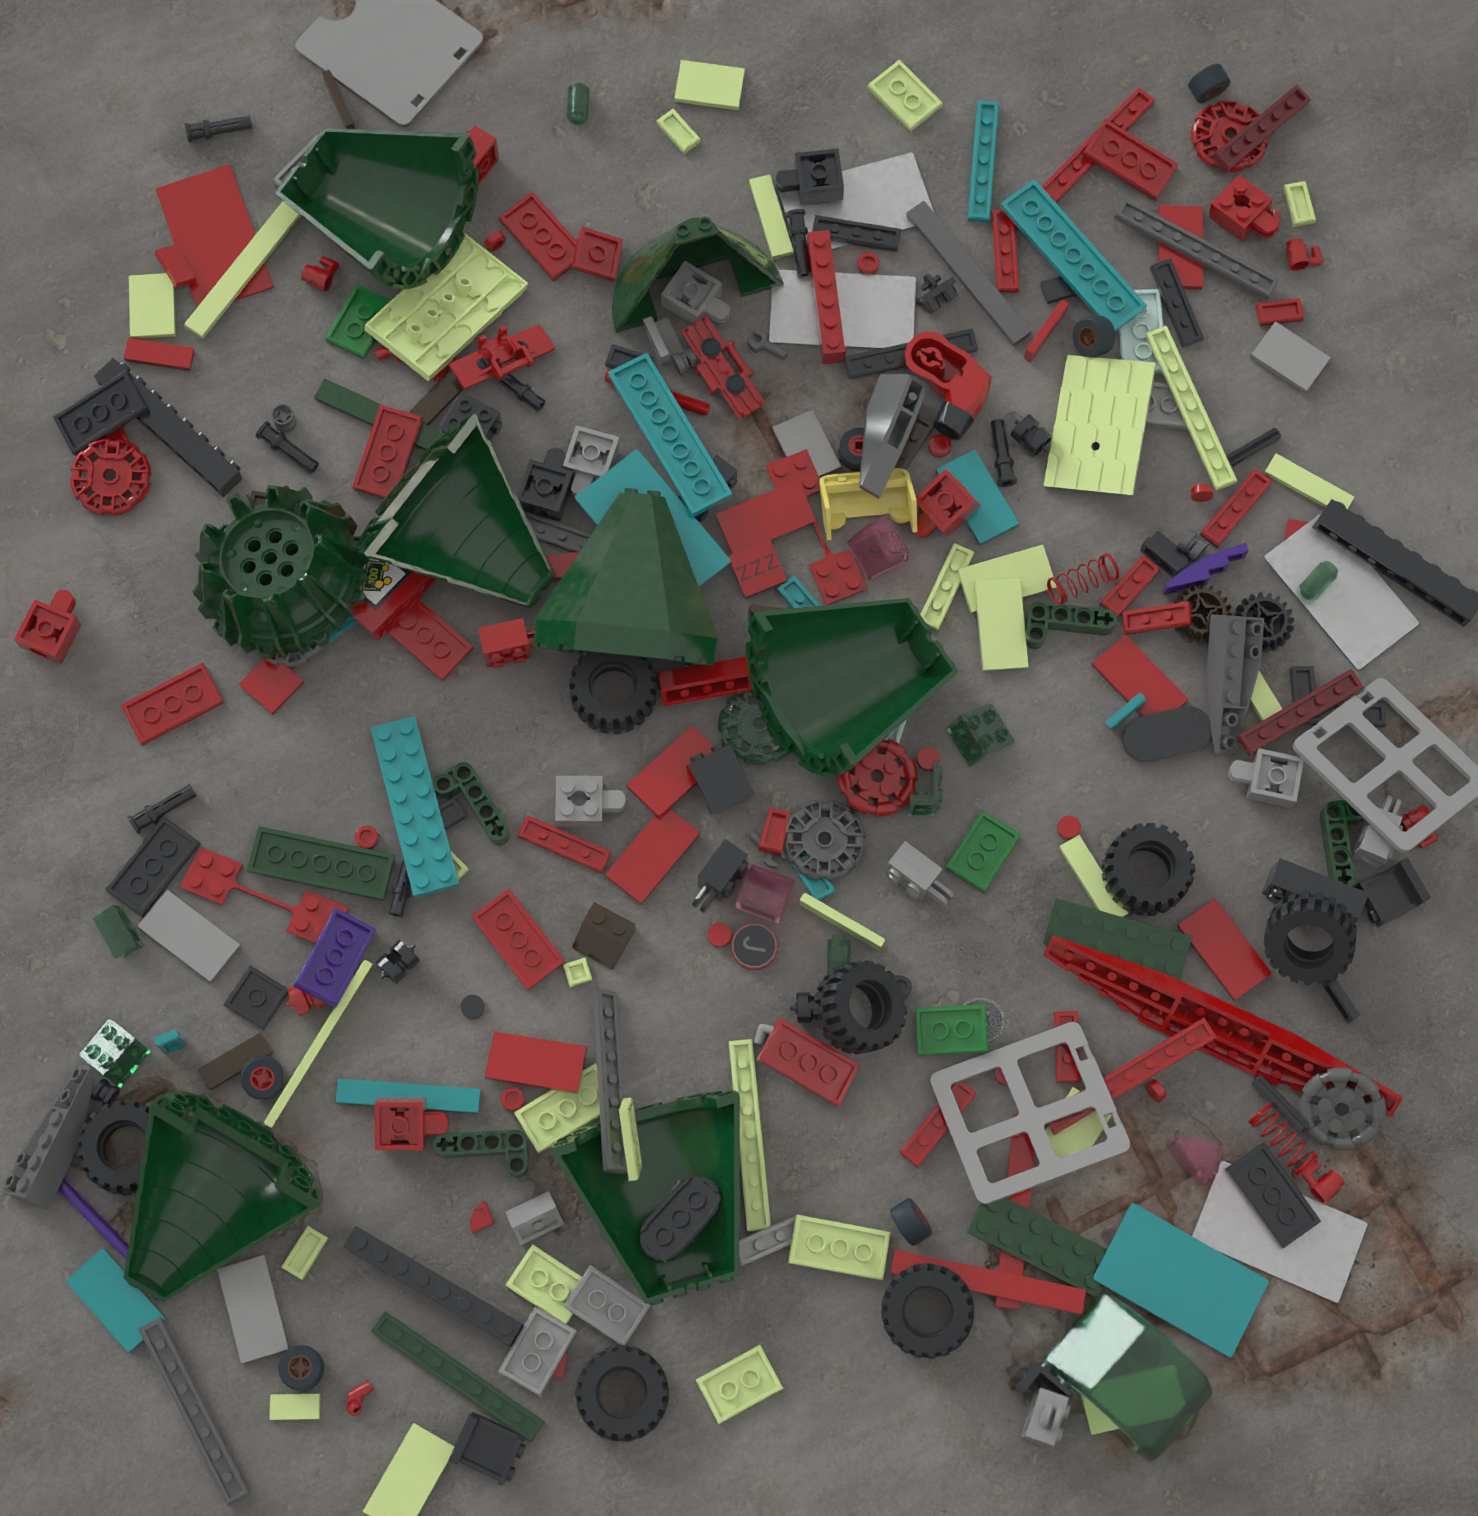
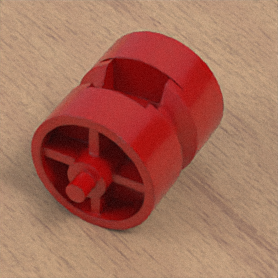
M293 986L288 988L290 1002H287L286 1005L287 1007L292 1006L295 1008L299 1017L309 1013L311 1005H314L316 1008L328 1005Z

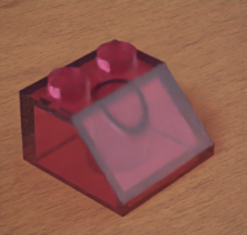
M889 514L868 523L847 541L868 580L908 561L910 551Z
M752 864L737 897L736 908L780 923L795 880Z
M1173 1136L1167 1142L1166 1147L1186 1175L1193 1176V1180L1207 1182V1179H1211L1218 1174L1222 1151L1221 1144L1180 1136Z

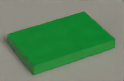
M356 284L326 335L325 341L365 360L376 341L373 336L364 330L365 324L391 300Z
M982 810L950 858L945 869L984 893L1016 845L1021 834Z
M986 1004L915 1008L918 1056L989 1052Z

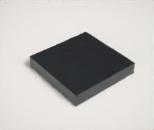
M249 965L223 1005L264 1030L288 995V988Z

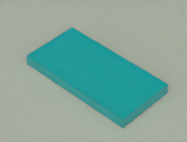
M975 449L936 469L935 472L938 476L945 469L950 471L981 504L965 520L979 546L1019 526L1018 520Z
M101 1248L66 1282L124 1349L131 1353L144 1341L139 1328L159 1317H162L164 1322L167 1319L140 1288H134L124 1280V1270L105 1248Z

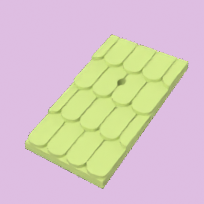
M465 234L464 240L456 254L438 275H430L426 279L427 283L419 287L403 289L365 324L364 330L414 371L421 374L424 379L429 381L468 346L480 332L496 320L508 306L518 299L527 289L528 282Z
M1074 355L1067 356L1044 486L1134 495L1157 363ZM1095 443L1100 444V448L1097 451L1094 449Z

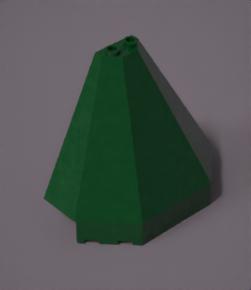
M625 488L624 493L618 494L534 619L536 624L533 647L555 649L558 652L581 654V651L669 660L670 663L714 666L716 640L719 641L666 498L661 497V492L648 490L647 494L638 493V489Z

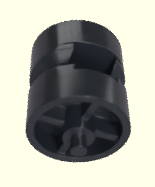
M1027 415L1021 421L1018 419L1014 421L1016 427L1010 436L1017 443H1024V449L1032 457L1037 456L1043 450L1045 452L1049 450L1047 445L1052 440L1053 435L1044 427L1039 428V422L1032 415Z
M398 939L389 948L390 953H384L375 962L382 970V974L379 977L382 980L385 977H389L397 984L406 976L405 971L407 969L412 970L420 962V959L414 954L413 949L416 946L414 944L406 946Z
M796 992L795 1006H790V1010H795V1013H797L798 1023H811L813 1019H816L817 1022L819 1021L818 1016L814 1014V1008L817 1007V1003L814 1002L815 995H811L810 992Z

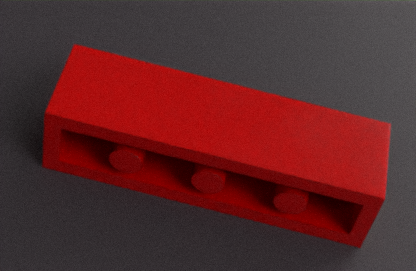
M746 656L716 661L714 666L700 664L657 672L664 707L753 690Z

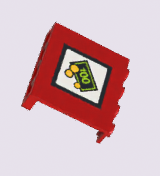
M370 559L364 565V570L368 574L369 580L361 585V590L365 593L366 597L363 604H357L353 607L352 611L355 614L353 618L363 625L371 637L378 642L387 633V630L398 621L400 616L405 611H408L415 604V601L438 579L389 565L386 562Z

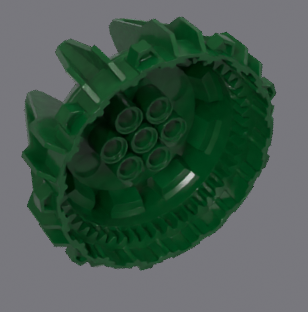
M268 485L265 504L256 507L248 495L233 494L226 501L235 520L229 525L223 524L219 529L210 524L203 526L200 534L199 552H195L194 555L201 563L198 565V584L192 591L193 595L201 603L198 607L199 612L205 619H216L212 628L228 645L232 646L238 643L237 645L246 654L257 649L263 659H272L275 654L279 653L285 658L288 656V653L298 651L306 653L308 647L314 644L320 647L328 644L330 635L335 630L340 632L342 630L341 626L349 616L353 617L355 615L352 611L353 607L357 604H363L366 595L361 590V585L369 580V576L364 570V565L370 561L369 558L363 557L358 553L357 545L360 536H354L358 526L350 515L345 516L346 512L339 503L332 504L326 500L321 502L313 501V496L306 487L297 491L290 489L289 486ZM260 547L257 552H254L256 548ZM298 551L295 555L291 556L293 552ZM293 572L291 576L286 577L288 573ZM272 580L269 585L265 586L268 581Z

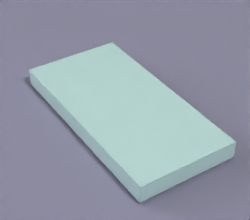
M1158 289L1134 290L1147 305V308L1118 330L1121 360L1157 363L1155 374H1163L1146 338V333L1163 327L1160 292Z

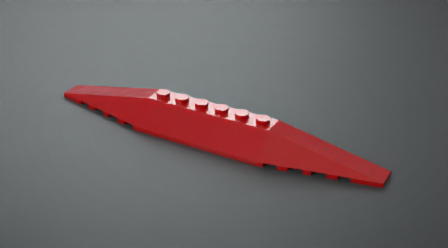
M1052 935L1043 954L1044 957L1066 972L1071 971L1078 976V980L1085 985L1090 984L1099 991L1098 994L1104 998L1109 997L1123 1011H1129L1138 1017L1137 1020L1142 1024L1170 1037L1200 1019L1205 1018L1217 1038L1198 1050L1256 1077L1262 1075L1269 1083L1275 1085L1281 1083L1291 1086L1293 1090L1302 1092V1089L1312 1077L1318 1073L1320 1075L1326 1073L1327 1069L1350 1068L1355 1073H1361L1297 1034L1165 973ZM1349 1080L1346 1086L1354 1088L1356 1085L1355 1082ZM1373 1080L1379 1087L1380 1095L1384 1096L1386 1116L1392 1117L1403 1097ZM1330 1081L1325 1083V1085L1328 1088L1334 1085V1083ZM1364 1095L1365 1101L1371 1099L1370 1095Z

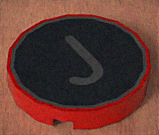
M748 923L734 933L731 941V952L737 963L749 970H760L774 960L777 953V939L774 932L767 926L760 923Z

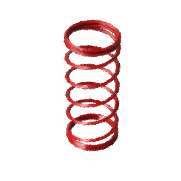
M1105 553L1099 557L1098 561L1091 559L1088 562V566L1080 564L1077 570L1069 569L1067 575L1059 573L1057 579L1054 577L1048 578L1047 588L1051 598L1057 604H1063L1068 600L1066 591L1058 581L1060 575L1067 577L1068 588L1071 594L1077 598V588L1068 576L1072 570L1077 572L1081 589L1088 593L1087 582L1079 572L1081 566L1087 567L1092 585L1098 588V579L1089 567L1092 561L1098 563L1100 576L1106 584L1109 583V579L1113 581L1118 580L1119 568L1115 559L1110 554ZM1105 557L1113 564L1116 574L1115 578L1107 569ZM1100 566L1103 568L1107 576V581L1104 579L1101 573ZM1090 571L1095 577L1097 586L1092 581ZM1079 575L1081 576L1086 585V590L1083 588L1081 584ZM1051 580L1057 586L1061 602L1056 598L1052 590ZM1069 580H1070V582L1072 583V585H1073V587H1074V589H1075L1076 596L1074 595L1073 591L1071 590V587H1070V584H1069Z
M1268 1103L1248 1123L1254 1128L1276 1115L1261 1133L1260 1137H1265L1285 1124L1278 1135L1272 1140L1269 1147L1277 1145L1294 1134L1280 1151L1278 1157H1282L1303 1144L1287 1164V1167H1290L1312 1153L1310 1158L1294 1172L1295 1176H1298L1317 1160L1319 1155L1315 1151H1310L1292 1162L1302 1151L1306 1141H1302L1284 1152L1296 1137L1297 1131H1293L1275 1142L1288 1125V1122H1283L1265 1133L1279 1116V1112H1275L1257 1123L1273 1106L1271 1103Z

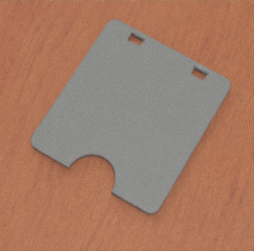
M356 0L354 11L343 20L330 21L319 16L296 41L295 47L300 55L322 71H331L336 81L401 127H407L482 45L483 35L436 0ZM462 49L466 53L460 60H457L455 55ZM418 97H421L424 100L416 108L412 103Z

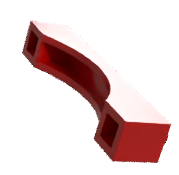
M830 231L808 232L807 249L815 292L822 364L842 363L845 360V345Z

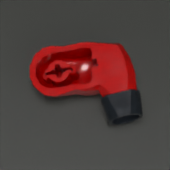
M925 331L914 336L907 344L905 350L906 365L914 376L928 384L937 395L945 399V402L939 408L933 426L939 433L947 436L949 439L958 441L972 426L975 418L981 412L989 394L992 377L968 353L949 343L944 336L937 332Z

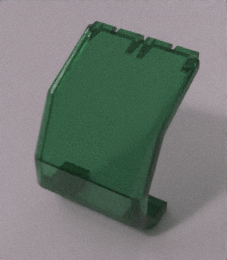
M1109 1292L1100 1293L1090 1304L1091 1309H1086L1074 1322L1075 1327H1070L1058 1340L1060 1344L1058 1346L1054 1345L1043 1358L1045 1359V1364L1053 1370V1373L1064 1379L1091 1401L1136 1444L1133 1450L1147 1461H1153L1163 1453L1213 1394V1388L1207 1376L1194 1362L1153 1324Z

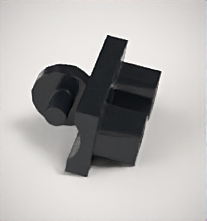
M930 274L924 275L925 283L920 288L923 292L927 289L930 291L915 301L918 306L923 304L929 313L936 311L941 307L935 297L936 295L941 293L946 303L958 296L953 286L956 280L952 277L937 286V283L941 281L939 275L932 277Z

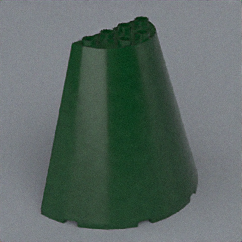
M324 128L303 155L302 166L296 165L275 194L378 281L396 289H412L427 283L426 279L430 275H438L454 257L464 240L465 234L462 231L466 221L471 222L478 193L479 171L478 168L474 167L473 160L477 154L471 136L466 133Z
M910 598L758 611L753 613L747 630L749 635H751V641L746 643L749 678L754 696L760 695L764 705L760 711L769 729L788 755L794 753L800 759L798 762L800 766L822 777H834L851 770L958 672L954 662L950 660L944 651L942 644L930 637V626L926 624L918 608L912 603Z
M721 1090L679 1097L675 1101H669V1103L665 1104L659 1102L634 1109L642 1160V1169L638 1180L629 1181L628 1172L617 1174L603 1171L601 1123H592L559 1138L556 1143L551 1144L552 1155L645 1304L657 1305L664 1302L663 1298L670 1296L680 1298L687 1295L688 1289L696 1287L697 1291H702L710 1288L712 1283L718 1281L720 1284L728 1283L734 1280V1276L739 1275L740 1095L738 1091L729 1090L723 1093ZM699 1176L713 1181L721 1195V1207L714 1219L677 1258L662 1262L649 1257L642 1249L640 1243V1230L645 1220L671 1193L678 1181L681 1182L688 1177Z

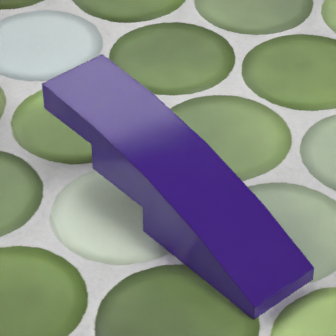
M1243 543L1223 549L1187 567L1165 584L1162 590L1163 595L1183 591L1185 588L1191 589V586L1194 584L1197 587H1200L1201 584L1207 585L1210 575L1226 572L1230 565L1229 562L1246 557L1249 551L1247 544Z

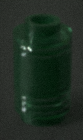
M576 82L568 88L567 118L570 123L575 125L584 124L588 119L590 89L581 82Z
M1329 561L1320 562L1299 585L1301 595L1307 600H1317L1337 578L1338 569Z
M832 935V939L827 940V973L832 972L837 967L849 964L851 959V940H847L845 935Z

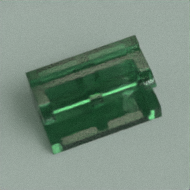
M112 905L92 918L114 958L117 959L121 956L125 958L144 947L123 907Z

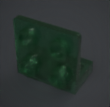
M992 704L960 715L946 728L969 767L977 764L988 753L1011 745L1014 742L1013 737Z
M933 760L930 770V795L927 792H915L914 795H910L907 816H935L937 809L941 808L943 790L938 789V787L941 785L943 768L938 767V760Z
M108 1019L80 1052L79 1056L121 1088L151 1051L112 1019Z

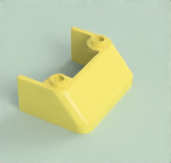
M894 469L879 498L859 488L860 472L831 474L820 478L823 524L827 540H832L831 529H840L845 525L846 518L890 514L891 519L897 523L910 521L912 531L917 532V501L907 470Z

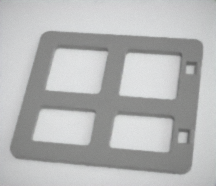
M1383 678L1373 681L1360 693L1354 695L1319 721L1317 725L1299 736L1293 743L1294 751L1401 853L1411 851L1478 798V766L1391 683ZM1365 695L1372 699L1366 704L1361 700ZM1380 700L1386 701L1419 733L1402 748L1395 747L1363 716L1365 711ZM1345 726L1352 727L1384 758L1381 764L1356 783L1350 782L1317 750V747ZM1321 730L1325 735L1318 739L1314 733ZM1430 747H1434L1469 780L1468 784L1452 796H1447L1412 762ZM1395 774L1402 775L1435 807L1431 813L1406 832L1401 831L1367 798V795Z
M1069 1022L937 1071L931 1076L930 1083L976 1199L981 1204L987 1205L1122 1155L1130 1148V1140L1119 1118L1081 1026L1076 1022ZM1066 1044L1069 1047L1086 1089L1081 1093L1037 1108L1033 1103L1017 1062L1047 1049ZM1084 1048L1088 1059L1080 1061L1076 1050ZM996 1068L1001 1069L1019 1115L971 1133L967 1130L951 1086ZM1093 1108L1097 1113L1107 1140L1065 1157H1056L1044 1126ZM1112 1114L1116 1124L1112 1128L1108 1127L1104 1118ZM1019 1134H1028L1039 1160V1166L998 1182L990 1183L987 1180L977 1151Z

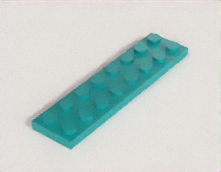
M1035 179L1000 204V208L1088 308L1095 315L1105 316L1111 321L1115 332L1146 310L1147 305Z
M648 353L609 371L608 377L692 517L732 498L733 494Z
M411 716L370 727L414 899L459 887L460 884L416 717Z

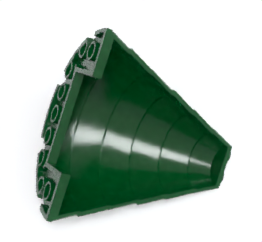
M709 217L690 218L645 244L628 260L622 269L614 288L612 302L615 333L644 325L643 319L651 316L654 322L658 321L649 293V287L656 279L676 274L684 261L699 268L729 259L742 297L782 286L784 282L774 263L754 243L717 225Z
M473 413L461 420L460 424L462 427H451L419 457L418 462L421 465L419 467L415 465L410 471L407 470L375 511L379 517H374L364 528L357 545L358 553L369 559L386 562L389 565L415 571V573L440 579L447 583L469 588L472 591L499 597L501 600L532 608L539 600L537 597L542 590H546L552 583L551 578L554 573L540 547L530 522L525 516L517 495L511 489L490 440L486 438L478 416Z
M169 1092L166 1097L159 1095L149 1107L148 1128L145 1133L143 1159L141 1161L139 1186L136 1191L134 1217L131 1223L129 1248L123 1276L124 1280L130 1286L147 1292L149 1297L154 1300L167 1301L190 1285L212 1274L216 1269L238 1258L244 1251L295 1223L296 1219L316 1208L318 1209L322 1198L320 1189H314L312 1186L315 1181L314 1176L304 1162L287 1145L278 1146L272 1139V1132L243 1113L225 1104L217 1108L213 1106L209 1098L197 1094Z

